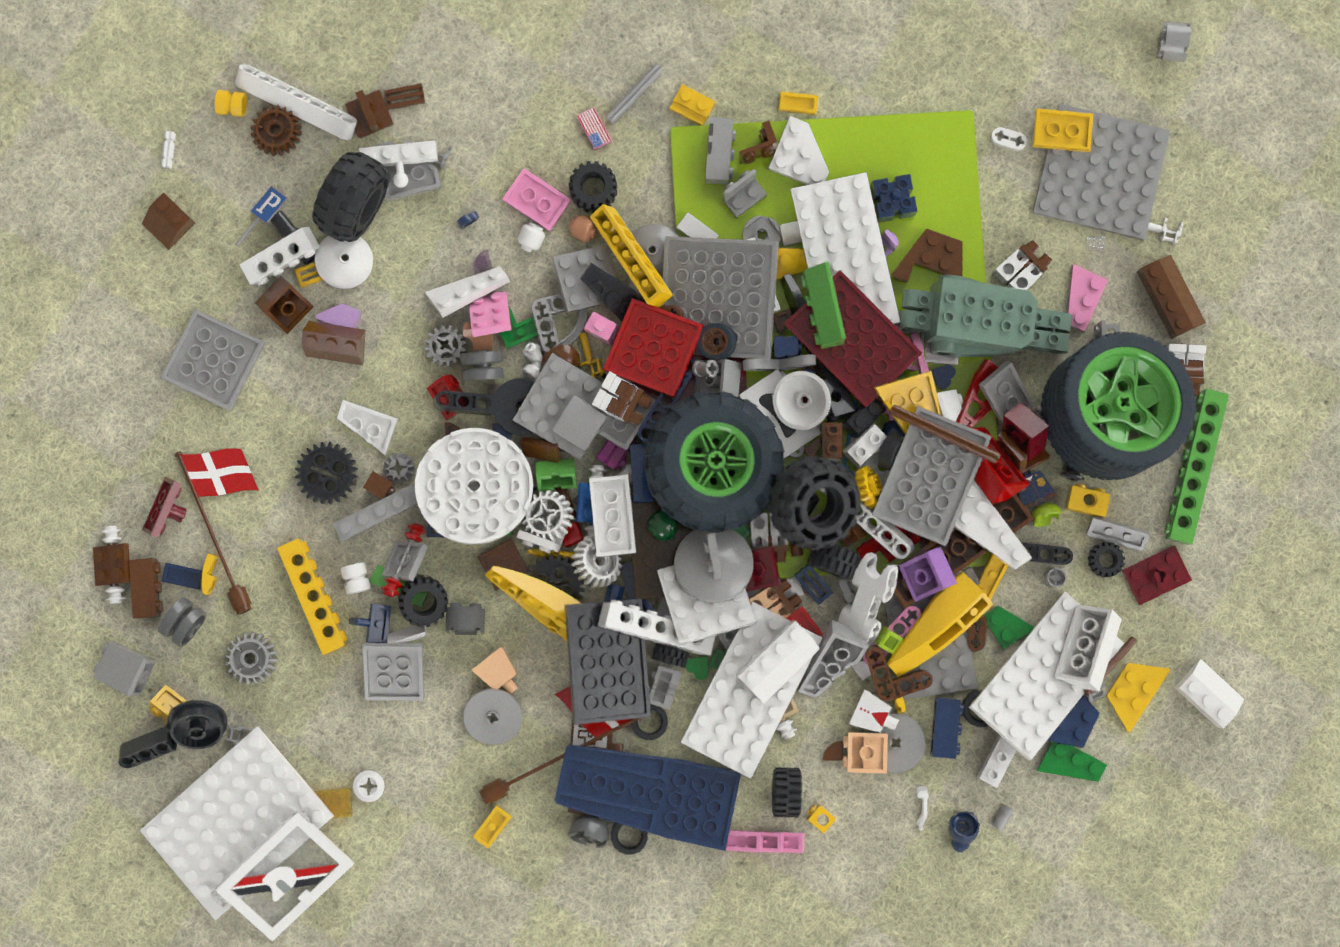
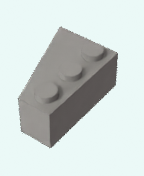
M710 117L705 183L728 185L729 179L733 178V168L730 167V160L734 161L735 149H731V142H735L736 130H732L733 119Z

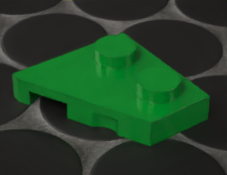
M1000 606L984 614L987 618V626L1002 649L1013 644L1034 628V626Z

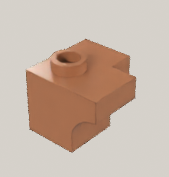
M465 322L463 336L468 337L472 341L473 351H493L494 333L473 337L471 322Z

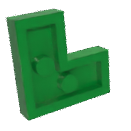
M509 306L512 330L500 332L507 349L538 337L534 318L531 317L516 323Z

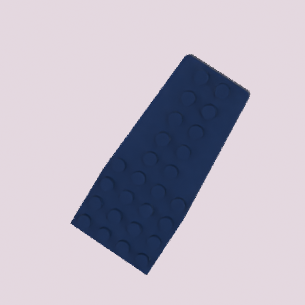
M568 745L565 749L554 801L558 805L664 838L726 851L741 773L680 759Z

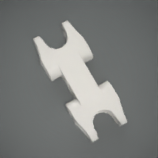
M872 552L866 553L855 570L852 583L858 587V591L853 605L847 604L842 609L838 619L839 623L849 626L868 646L873 645L880 633L882 624L875 618L881 601L886 603L891 599L896 587L898 567L893 564L888 565L880 575L876 569L877 556Z

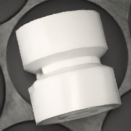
M365 563L340 568L342 579L346 580L344 584L346 595L371 589L369 579L365 578L367 574Z

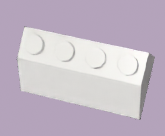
M1077 604L1054 677L1083 689L1100 691L1122 619L1111 609Z
M792 620L737 676L765 703L820 647L796 621Z

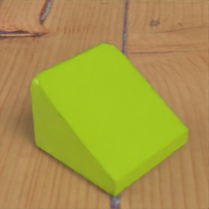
M883 626L874 643L893 655L904 638Z

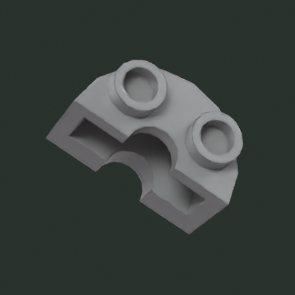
M660 665L658 668L654 667L651 678L655 680L653 686H649L650 704L670 710L681 672Z

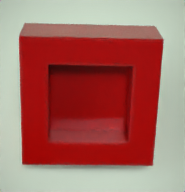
M572 523V526L567 528L568 533L565 534L563 539L564 547L567 548L578 544L584 539L580 523Z

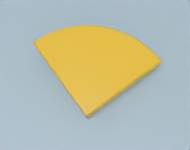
M903 697L893 700L898 714L906 711Z

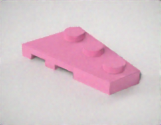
M1073 264L1067 313L1072 314L1071 327L1085 332L1108 280Z

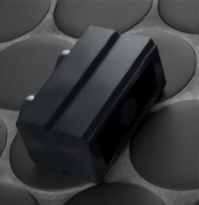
M877 398L867 408L861 404L842 423V427L851 437H859L865 429L886 411V408Z

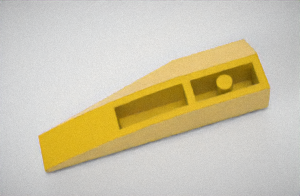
M493 566L486 572L485 576L492 583L497 585L535 619L546 626L550 632L558 634L567 642L564 605L581 604L579 601L548 583L513 570Z
M963 571L955 577L957 584L940 591L931 600L887 662V665L897 677L904 675L936 655L964 633L993 605L985 593Z

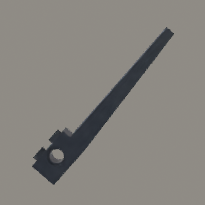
M791 274L784 275L780 281L793 315L806 301ZM807 349L808 354H809V355H813V354ZM816 358V365H814L816 374L827 385L830 396L836 400V402L831 400L830 409L826 416L828 422L849 417L855 411V407L848 390Z

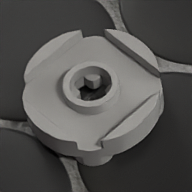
M755 216L746 223L743 230V240L755 237L759 241L780 242L781 229L773 218ZM758 231L766 232V239H758Z

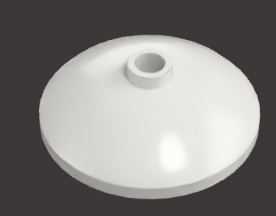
M327 236L319 244L320 248L316 250L315 266L318 274L327 284L339 289H350L362 284L368 278L373 266V255L369 245L363 238L360 237L354 242H340ZM342 255H347V256H348V260H347V261H343V260L341 259V256H342Z
M796 371L783 377L777 384L773 394V406L776 415L785 425L797 430H807L819 425L826 418L831 405L830 392L825 382L816 374L807 371ZM804 396L808 398V402L806 404L803 402Z

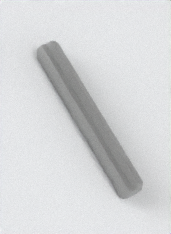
M655 64L606 115V119L611 124H614L662 73V68Z

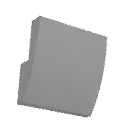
M574 395L552 431L586 451L606 420L607 415Z

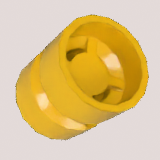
M217 90L214 103L215 113L219 115H229L231 113L232 116L244 117L247 108V94L237 91L231 94L228 90Z

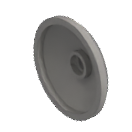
M646 225L637 230L633 236L661 278H663L665 236H679L665 225ZM656 247V251L650 253V248Z

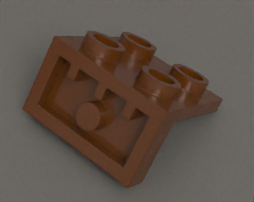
M770 121L763 122L761 130H759L761 144L739 152L740 164L745 163V165L755 162L756 158H768L774 154L773 152H776L777 140Z
M1005 432L997 436V443L1021 473L1050 458V455L1044 450L1028 462L1026 453L1017 447L1012 437H1009Z

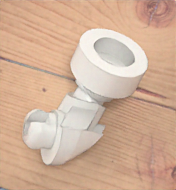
M528 343L523 350V354L532 364H527L522 369V373L527 379L535 382L542 370L543 356L539 344Z

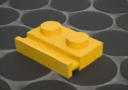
M682 84L669 109L698 125H704L716 101Z

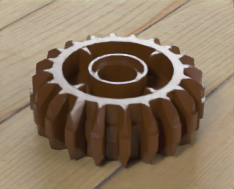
M270 105L269 111L266 108L262 109L264 112L262 115L257 112L256 115L259 118L252 119L256 125L250 126V129L254 131L250 135L252 138H255L253 143L258 145L257 148L260 151L264 149L266 155L271 152V155L275 157L277 151L280 156H283V150L290 154L288 149L290 146L296 149L294 141L300 143V139L296 136H302V132L299 130L302 128V125L298 123L300 119L293 115L292 111L287 112L286 107L281 109L279 105L274 109L273 105ZM280 127L279 133L272 134L274 128Z

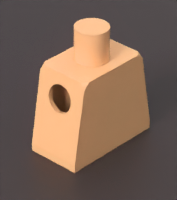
M503 646L472 669L492 689L503 687L509 694L518 689L512 680L518 673Z

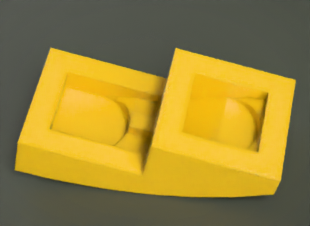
M210 553L207 554L203 566L202 591L203 594L211 596L218 577L211 574L219 557Z

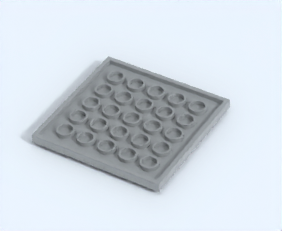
M1059 103L1057 110L1093 113L1091 151L1088 153L1056 149L1047 150L1032 214L1144 241L1171 130Z
M665 236L662 279L673 296L662 306H679L683 310L684 318L701 323L704 326L711 323H722L729 326L737 338L736 348L729 357L770 360L779 242ZM673 309V312L671 313L678 315V313L675 312ZM716 338V343H714V345H718L720 343L719 338ZM698 345L696 346L693 355H703L700 352Z

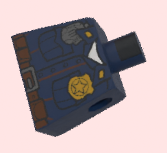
M1029 469L1022 473L1030 484L1016 495L1027 510L1057 497L1056 492L1040 470L1031 474Z

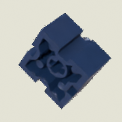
M910 174L895 176L893 182L889 183L888 178L872 181L870 185L873 201L878 200L875 206L878 223L891 221L898 214L900 219L916 215L915 196L910 197L909 195L913 190Z

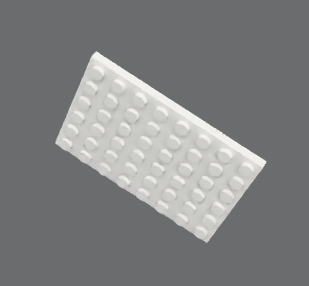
M256 727L145 825L140 832L216 921L232 905L215 889L221 885V881L284 821L291 815L294 816L299 812L306 821L320 829L334 815L262 730ZM297 826L244 877L268 874L310 837Z

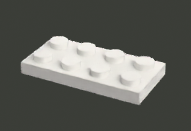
M629 475L589 479L597 557L636 553Z

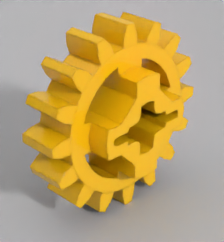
M864 466L855 472L857 475L855 477V484L858 485L861 495L860 499L865 501V506L873 509L878 502L883 486L881 485L880 477L874 474V469H871L870 466Z

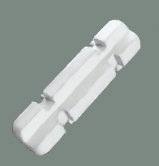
M165 131L164 133L165 141H163L161 167L165 169H171L173 163L171 159H173L175 146L173 141H175L176 134L172 131Z

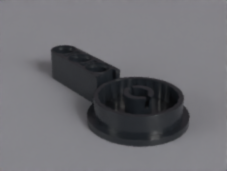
M526 378L511 379L502 384L492 395L441 391L434 398L433 406L442 412L493 415L499 426L508 433L526 436L534 432L513 421V418L518 412L516 404L522 405L535 382ZM439 397H445L448 402L447 405L440 404ZM458 399H464L467 406L461 407L458 404ZM479 400L485 402V409L478 407L477 402Z
M191 700L178 704L169 712L166 726L121 744L118 764L123 768H133L177 750V744L189 749L209 748L217 744L226 731L228 725L227 715L221 707L208 701Z

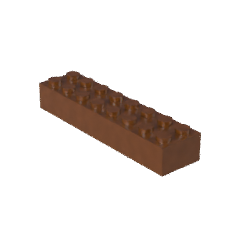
M1016 494L1003 502H991L1013 533L1034 520ZM954 527L946 546L931 542L901 564L941 547L951 571L955 575L989 550L983 548L979 543ZM898 565L897 581L893 596L904 610L915 601Z

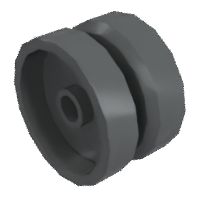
M480 350L460 354L462 365H473V369H463L461 371L462 381L504 378L503 368L491 367V364L503 361L502 351L490 352V350Z
M182 597L168 610L157 630L165 637L172 636V642L178 647H183L202 626L207 613L199 607L192 609L193 603L187 598Z

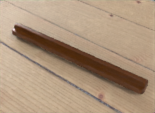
M893 405L890 409V415L988 461L997 463L1000 458V453L897 405Z

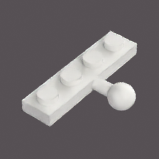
M436 140L359 148L360 152L378 160L384 167L396 165L393 183L399 188L405 187L408 184V176L404 173L403 165L438 161Z

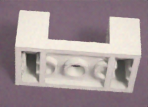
M871 424L842 453L858 469L864 466L873 468L874 474L880 477L881 485L884 487L890 471L885 470L882 472L878 469V454L887 436L875 424Z

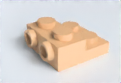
M847 732V736H843V748H847V754L843 756L842 766L846 768L847 772L887 774L888 734Z

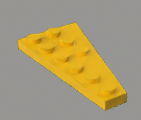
M931 371L874 387L889 411L893 405H897L915 413L917 406L943 416ZM893 416L904 435H906L910 424Z

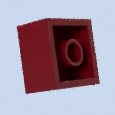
M1019 403L1004 415L1002 432L1013 438L1017 447L1026 453L1028 462L1045 450L1049 425L1045 420L1040 419L1030 408L1025 407L1022 403Z

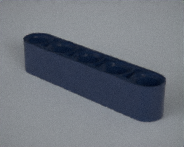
M691 359V361H690V364H691L692 366H693V364H694V360H693V359ZM693 370L685 373L682 380L683 385L679 388L676 397H671L673 402L670 405L666 406L662 403V399L668 395L660 393L638 430V436L643 443H647L648 439L642 437V432L645 429L652 431L657 423L652 420V415L657 412L663 415L671 406L679 401L694 376Z

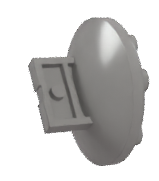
M694 530L681 541L677 548L674 560L676 577L683 589L696 599L705 602L727 601L740 594L748 585L753 573L752 551L745 539L734 530L711 533Z

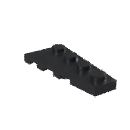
M591 262L580 278L621 322H623L632 298L647 304L639 292Z

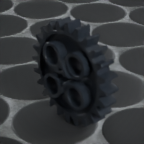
M321 442L320 448L313 444V451L306 448L308 454L301 453L304 460H297L301 467L295 468L296 471L300 472L295 478L301 480L297 483V486H303L300 492H308L306 496L308 499L314 496L313 502H317L320 498L321 504H325L326 499L329 504H332L333 499L340 502L339 496L347 498L345 492H353L350 485L356 486L357 484L352 480L359 477L353 473L358 468L352 466L356 463V460H350L352 454L348 453L345 455L347 449L344 447L340 450L339 444H336L333 448L332 442H329L327 447L324 442ZM320 456H325L326 462L319 466L317 459ZM343 463V470L340 473H336V464ZM311 466L318 467L325 471L328 470L330 473L340 476L343 479L340 481L328 475L325 476L324 474L318 471L312 470ZM316 473L318 481L312 484L310 476ZM330 481H335L336 488L332 491H329L327 487L328 483Z
M553 553L550 554L549 559L543 555L542 562L536 559L537 566L530 564L529 567L532 571L525 572L526 575L536 579L538 575L546 576L547 583L550 585L552 581L559 583L570 578L571 581L559 584L557 589L562 591L564 586H568L572 589L571 597L576 600L583 599L580 592L586 591L585 588L581 587V585H584V580H578L580 575L579 573H574L576 567L571 566L575 560L569 563L568 556L562 560L561 554L557 556V559L554 558ZM557 568L564 569L565 576H556L555 570Z

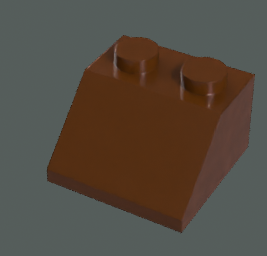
M164 192L150 205L142 222V225L168 250L195 224Z
M282 276L255 302L287 334L314 307Z

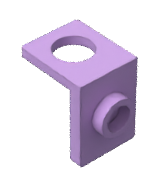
M888 229L881 236L882 244L886 248L885 257L895 251L899 245L896 235L893 232L890 233Z

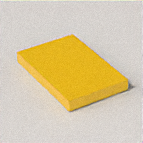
M1036 108L1032 147L1089 153L1091 151L1093 113Z

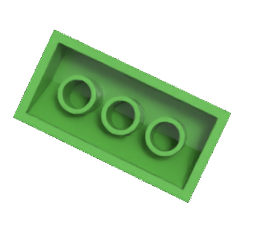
M829 261L804 270V276H801L803 288L807 287L808 295H805L807 307L811 306L812 314H809L811 325L816 327L817 333H814L815 343L820 345V349L843 345L846 339Z

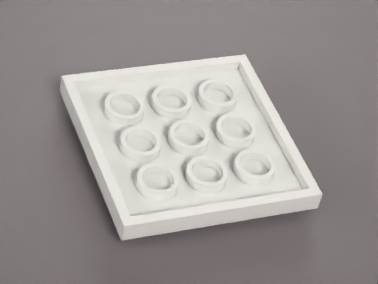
M674 565L657 570L680 645L756 623L746 589L727 601L705 602L694 598L683 589L676 577Z

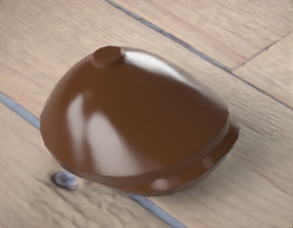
M567 344L558 345L550 349L542 358V368L552 353L577 368L580 364L578 352L574 347Z

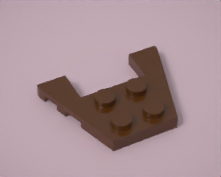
M926 229L890 277L907 283L913 265L941 275L963 277V241Z

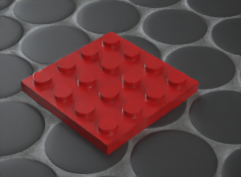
M632 298L603 371L607 373L610 371L618 377L675 398L697 346L701 331L705 326Z

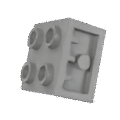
M755 169L750 172L749 170L745 171L740 175V180L736 183L731 182L724 188L722 201L736 219L767 196V193L755 179Z

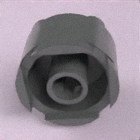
M450 603V607L447 608L445 632L450 634V630H453L455 635H477V631H480L481 634H484L485 609L478 603H471L469 606H462L461 603Z

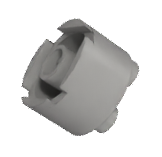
M1163 22L1159 39L1161 44L1158 49V59L1178 62L1186 61L1187 53H1185V50L1187 51V47L1189 48L1191 23Z

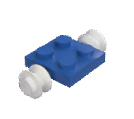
M592 465V468L588 469L592 472V476L588 477V479L603 477L604 472L608 470L604 469L603 465ZM578 483L576 522H585L592 525L584 528V530L588 531V535L584 538H592L595 535L590 483Z

